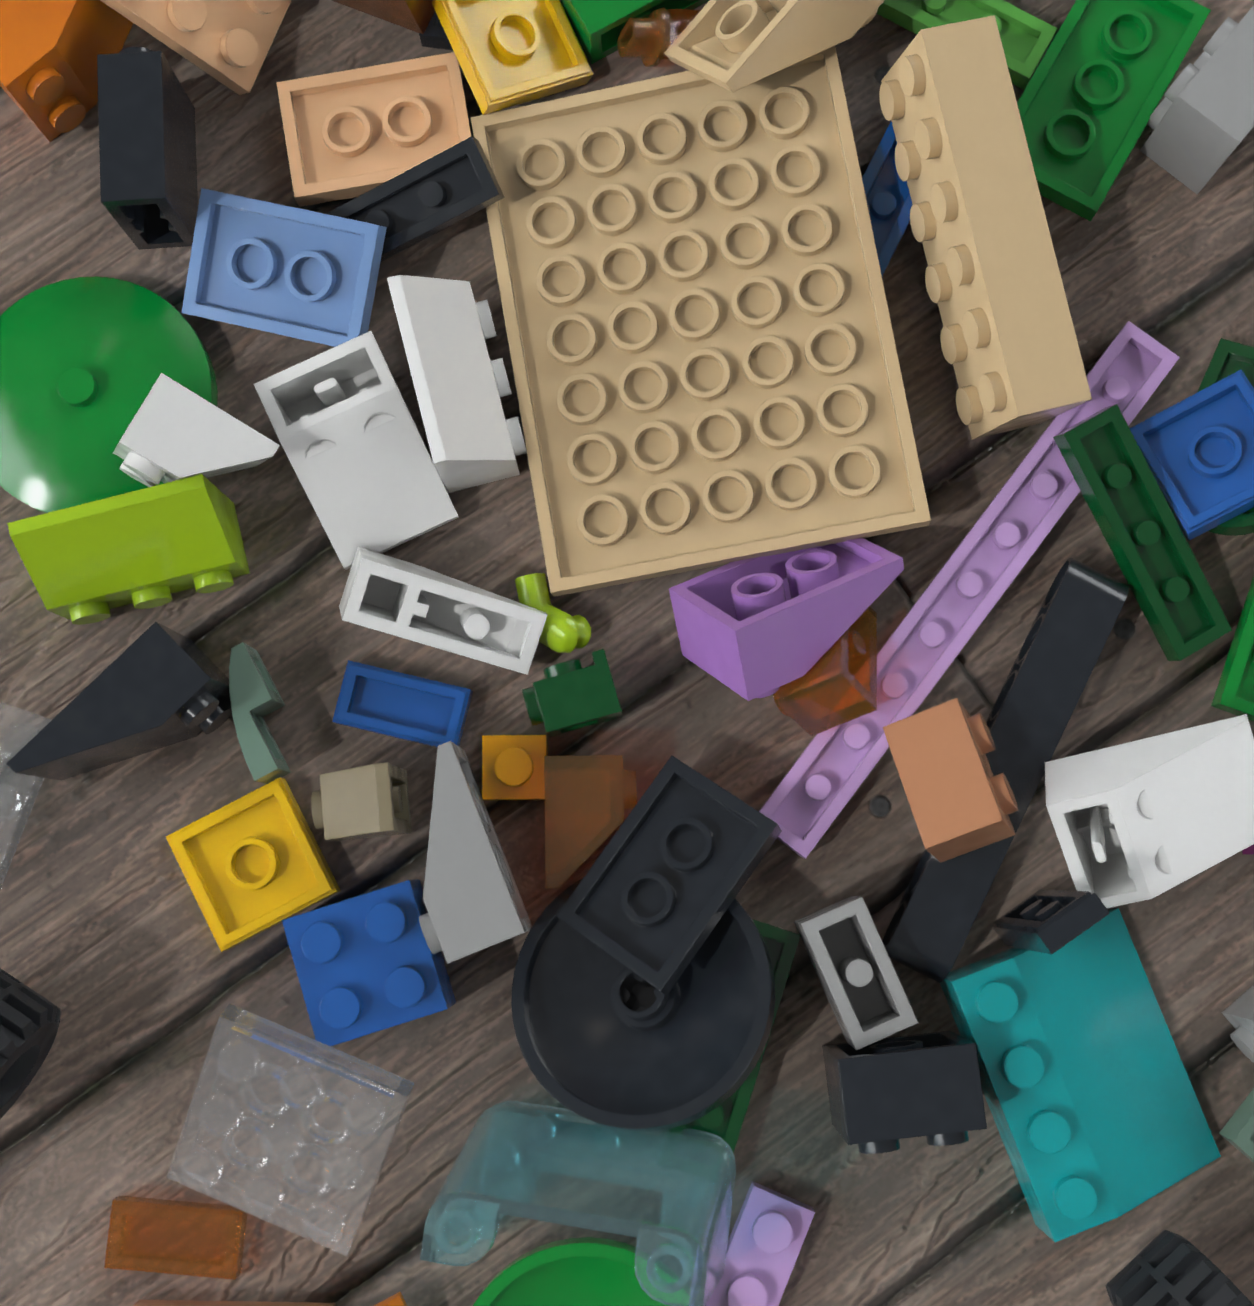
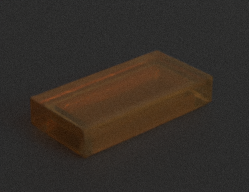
M119 1195L112 1200L104 1268L236 1280L241 1275L248 1207Z

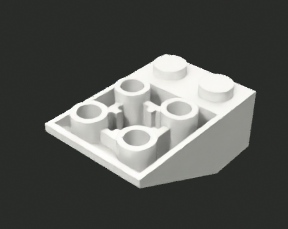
M372 331L254 383L277 437L345 570L352 567L358 547L383 553L459 518Z
M1247 714L1044 762L1046 807L1077 891L1095 892L1106 908L1152 899L1254 844V737Z

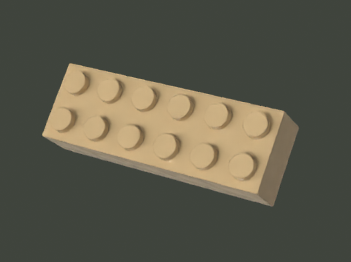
M995 15L921 29L881 80L879 100L883 116L886 120L892 121L897 141L895 148L896 170L900 179L907 181L913 204L910 209L912 233L918 242H922L928 264L925 272L926 289L932 302L938 303L943 323L940 334L941 348L946 361L953 364L959 387L956 392L958 415L961 421L969 426L973 440L1041 424L1091 400L1092 397Z

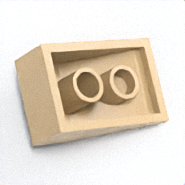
M709 0L664 54L671 62L734 92L852 38L860 28L867 25L875 17L878 7L885 0Z

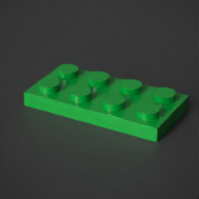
M1193 0L1075 1L1017 102L1041 196L1090 222L1092 221L1148 123L1151 114L1157 107L1211 11L1210 9Z

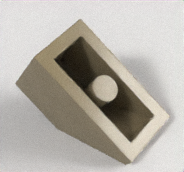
M386 762L320 774L321 790L312 792L311 809L314 826L316 829H324L325 840L345 841L412 834L407 770Z

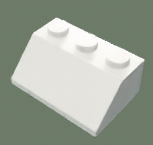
M409 275L388 277L387 281L433 463L448 493L520 475L515 456L526 454L527 450L518 416L506 419L500 397L512 395L503 358L490 360L485 339L496 337L497 335L488 300L475 302L470 281Z

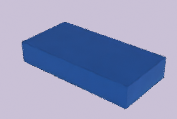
M348 660L332 722L436 748L449 741L459 746L473 691Z

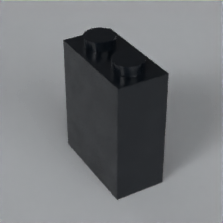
M127 47L119 53L97 55L101 203L139 250L192 246L198 211L195 108L162 51H152L144 47Z

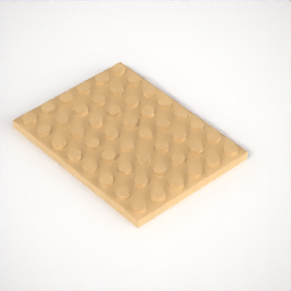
M835 46L734 92L691 71H684L471 117L474 138L479 140L505 197L486 207L550 593L554 597L714 567L739 560L777 555L930 525L931 518Z

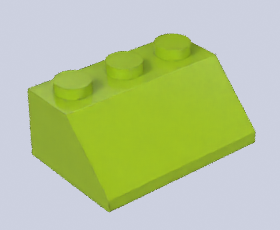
M203 474L7 523L10 537L46 609L68 620L71 619L72 624L76 625L103 621L111 616L110 609L132 603L136 609L162 606L173 600L171 593L195 588L197 593H212L225 590L234 585V577L250 574L234 502Z

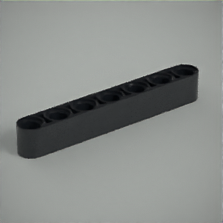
M1068 558L1056 575L986 721L996 749L986 753L993 776L1004 773L1018 805L1019 811L1008 814L1015 834L1045 773L1044 762L1050 761L1129 591V585L1073 558ZM1014 836L944 862H939L925 849L882 940L889 958L938 983L942 982L952 969Z

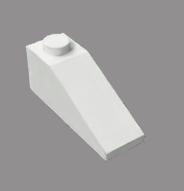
M361 547L357 548L339 605L343 621L528 675L547 618L546 612L425 567Z

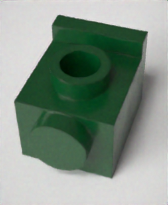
M604 649L591 652L594 662L592 666L582 668L579 659L558 663L543 670L545 679L532 682V687L522 689L532 726L544 723L548 736L554 737L622 717L621 706Z

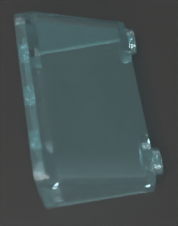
M503 1101L486 1109L477 1119L436 1196L425 1222L420 1260L451 1266H468L483 1258L493 1247L496 1235L498 1234L499 1223L506 1215L636 1237L635 1275L642 1290L655 1301L670 1306H706L724 1275L736 1176L735 1156L729 1144L720 1136L707 1131L678 1127L653 1132L617 1130L579 1116L569 1109L520 1101Z

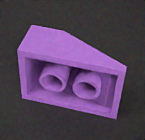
M857 538L793 552L730 562L669 588L682 655L747 701L770 696L776 693L780 686L804 676L904 570L903 558L864 538Z

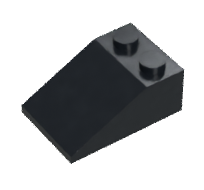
M155 622L6 764L17 774L62 781L197 737L202 731L205 734H210L223 725L232 715L229 678L191 639Z

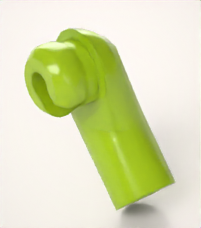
M545 573L528 574L515 579L519 603L547 614L539 643L558 653H571L574 649H582L589 643L592 632L587 619L581 615L571 616L551 605Z

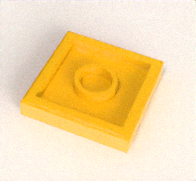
M560 0L432 1L435 12L483 115L585 85L594 75Z
M282 777L166 836L221 952L247 941L281 923L282 920L290 918L341 891L286 779Z

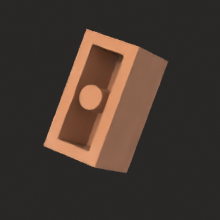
M954 698L882 727L924 847L939 862L947 861L1016 835L1008 814L1019 811L1018 805L1004 773L993 776L986 753L996 749L981 713L971 716L958 698Z

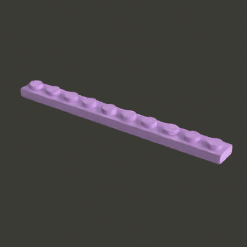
M1130 321L1122 327L1086 375L1092 399L1055 416L760 808L759 812L776 822L782 830L777 837L779 841L803 859L807 858L889 748L882 727L912 716L1078 495L1080 489L1053 437L1105 407L1115 404L1118 405L1129 426L1178 361L1179 356Z

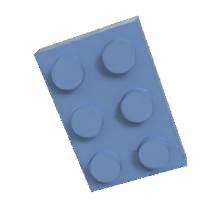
M201 188L182 313L336 347L368 332L387 227Z

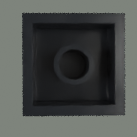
M941 1031L883 1038L858 1050H855L847 1042L822 1045L832 1125L848 1145L858 1144L860 1153L878 1154L896 1151L900 1149L899 1139L926 1136L928 1145L946 1146L961 1144L969 1141L968 1131L987 1129L976 1043L952 1031Z

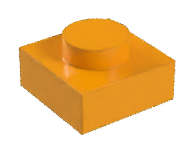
M482 735V800H547V736Z

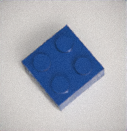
M420 879L400 882L282 920L319 1050L446 1010L456 1003L442 953L432 954L420 926L419 916L428 913L423 901V889Z

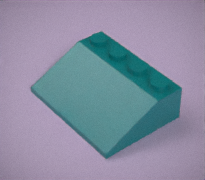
M1119 908L1108 910L1110 914L1053 954L1013 947L953 970L940 982L960 1035L976 1043L982 1091L1034 1222L1054 1242L1122 1216L1221 1157Z

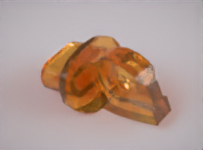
M663 7L653 11L648 18H629L618 37L620 57L641 58L645 67H656L662 59L669 60L664 52L668 50L670 45L701 10H666Z

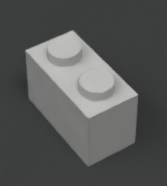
M848 897L794 921L844 1038L855 1050L918 1023L863 897Z

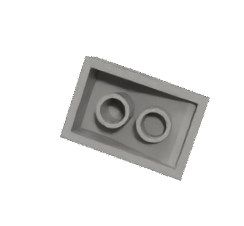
M451 741L439 745L437 749L423 901L428 913L419 916L420 926L432 954L443 951L447 964L523 934L533 927L485 802L482 800V794L466 753Z

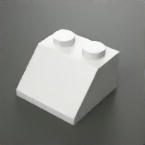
M161 373L113 453L124 459L119 468L121 471L140 483L152 487L159 484L160 481L168 483L200 474L208 478L256 467L273 457L280 445Z

